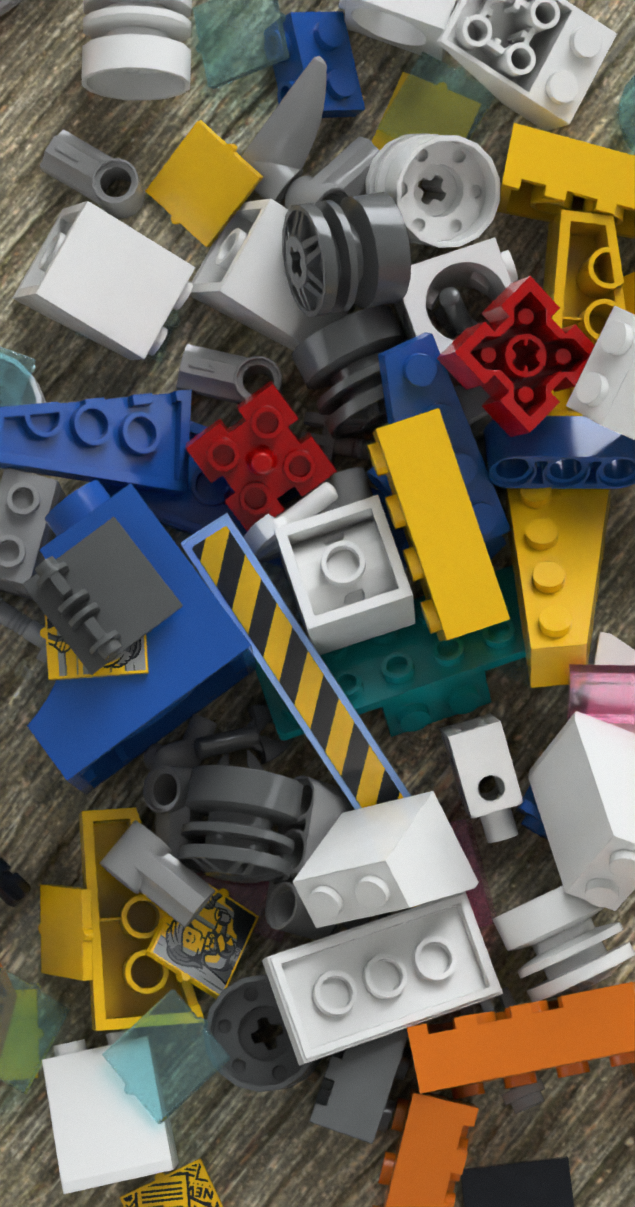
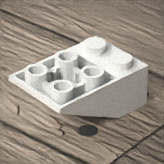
M459 0L437 43L502 104L544 131H549L571 123L617 33L567 0Z

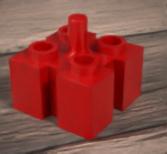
M531 276L511 283L481 313L490 322L489 325L486 322H482L466 328L437 357L438 361L466 390L481 386L489 394L490 397L481 406L510 437L530 433L560 403L551 393L552 390L557 392L576 386L595 346L576 324L562 329L551 317L560 307Z
M272 380L237 405L238 411L243 416L242 419L230 428H227L219 418L188 441L185 447L211 483L221 476L225 478L232 489L224 494V501L247 532L268 513L270 516L276 517L285 510L279 497L288 490L295 487L303 497L337 472L333 463L310 432L298 439L289 426L298 420V416Z

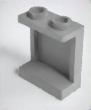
M11 468L4 470L0 482V592L33 600L22 584L37 574L35 568L45 560L39 549L56 538L55 533L45 521V517L59 502L67 497L58 480Z

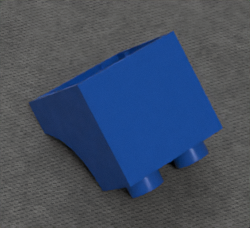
M98 480L89 482L72 492L46 515L45 521L55 533L56 538L39 549L45 559L51 556L57 559L112 517H115L183 605L181 609L146 634L149 674L56 680L48 698L27 725L65 779L85 795L144 753L151 744L159 742L189 720L193 714L200 712L253 673L257 667L251 644L131 483L112 497L109 496Z

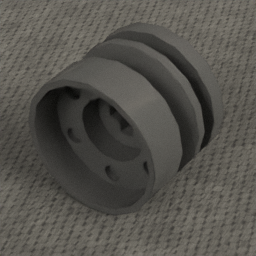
M385 192L344 197L339 205L333 200L318 201L315 205L313 203L291 205L285 215L282 230V253L291 293L299 309L307 317L328 315L330 311L332 313L349 311L354 303L359 308H370L400 303L407 294L411 279V252L405 223L393 198Z
M382 305L365 308L346 315L310 335L291 354L307 389L318 390L331 387L315 404L320 415H330L325 424L332 438L356 435L388 423L378 354L406 341L405 335L390 306Z
M200 765L192 767L186 807L199 814L208 816V821H195L183 824L181 836L199 844L180 845L177 860L190 869L225 881L258 883L261 881L278 882L288 880L292 863L275 855L292 853L295 841L272 831V827L297 824L303 785L283 775L257 769L225 765Z
M265 974L241 978L225 988L209 1009L204 1029L207 1053L218 1072L237 1087L257 1092L292 1088L310 1077L323 1059L321 1058L299 1066L269 979ZM268 1019L271 1025H281L283 1028V1034L276 1037L277 1047L272 1049L270 1043H259L257 1034L264 1031L263 1021Z

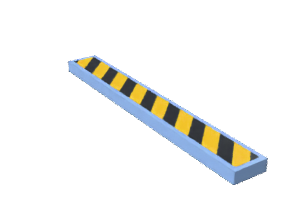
M228 513L181 542L183 549L214 596L251 644L254 657L354 809L411 796Z

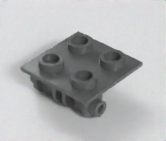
M112 517L57 559L53 556L45 559L35 568L37 574L22 584L91 675L183 607L115 517Z

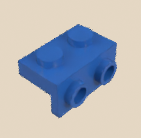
M343 11L290 12L267 30L266 50L273 64L278 87V104L312 59L320 56L327 65L326 94L322 118L355 117L365 110Z

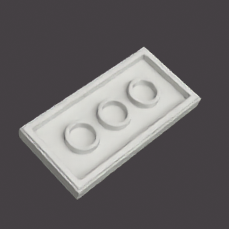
M465 891L268 956L262 960L299 1066L503 994Z

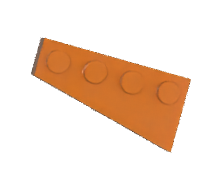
M635 982L557 997V1000L553 1001L542 1000L504 1008V1011L496 1013L495 1011L455 1017L452 1019V1022L444 1024L425 1023L407 1027L420 1094L451 1090L453 1100L485 1094L483 1084L485 1082L503 1079L505 1089L538 1083L536 1072L556 1068L558 1078L590 1072L588 1061L609 1057L611 1067L635 1063Z
M412 1088L408 1100L398 1097L391 1130L400 1132L396 1153L385 1151L378 1180L379 1184L387 1185L383 1207H454L456 1193H454L455 1184L459 1182L463 1174L468 1154L469 1139L466 1138L469 1127H475L479 1111L476 1105L432 1093L420 1094L419 1090Z

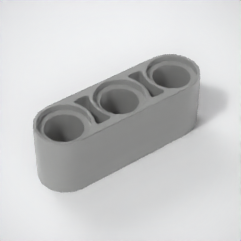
M301 775L294 779L303 785L297 824L278 827L277 832L295 841L292 853L275 855L292 863L290 877L285 881H269L265 916L267 923L273 929L319 940L327 937L332 932L335 924L319 928L315 927L293 884V880L343 812L354 810V807L339 786Z

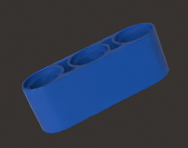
M546 416L530 433L510 437L495 420L488 423L483 431L489 479L499 487L618 489L635 484V440L608 429L585 416Z

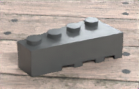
M379 914L378 919L390 916L392 914ZM407 1029L332 1054L309 1122L371 1144L374 1142L377 1130L386 1133L396 1101L388 1099L394 1078L404 1080L412 1057L411 1049L405 1047L408 1039Z

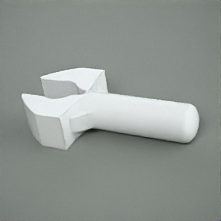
M325 482L275 518L268 513L257 521L243 537L254 555L261 560L279 552L274 529L317 515L338 499L336 489L330 483Z

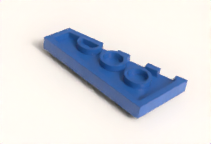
M425 332L378 354L388 424L437 408L440 409L484 543H487L510 532L511 528L493 483L489 479V473L448 371L437 359L440 351L432 333Z
M192 389L178 390L165 394L152 395V393H145L122 398L104 399L102 397L84 399L79 402H48L0 407V468H11L23 472L86 482L98 480L101 484L123 488L131 483L136 490L174 496L187 493L189 453L185 447L186 443L190 441Z

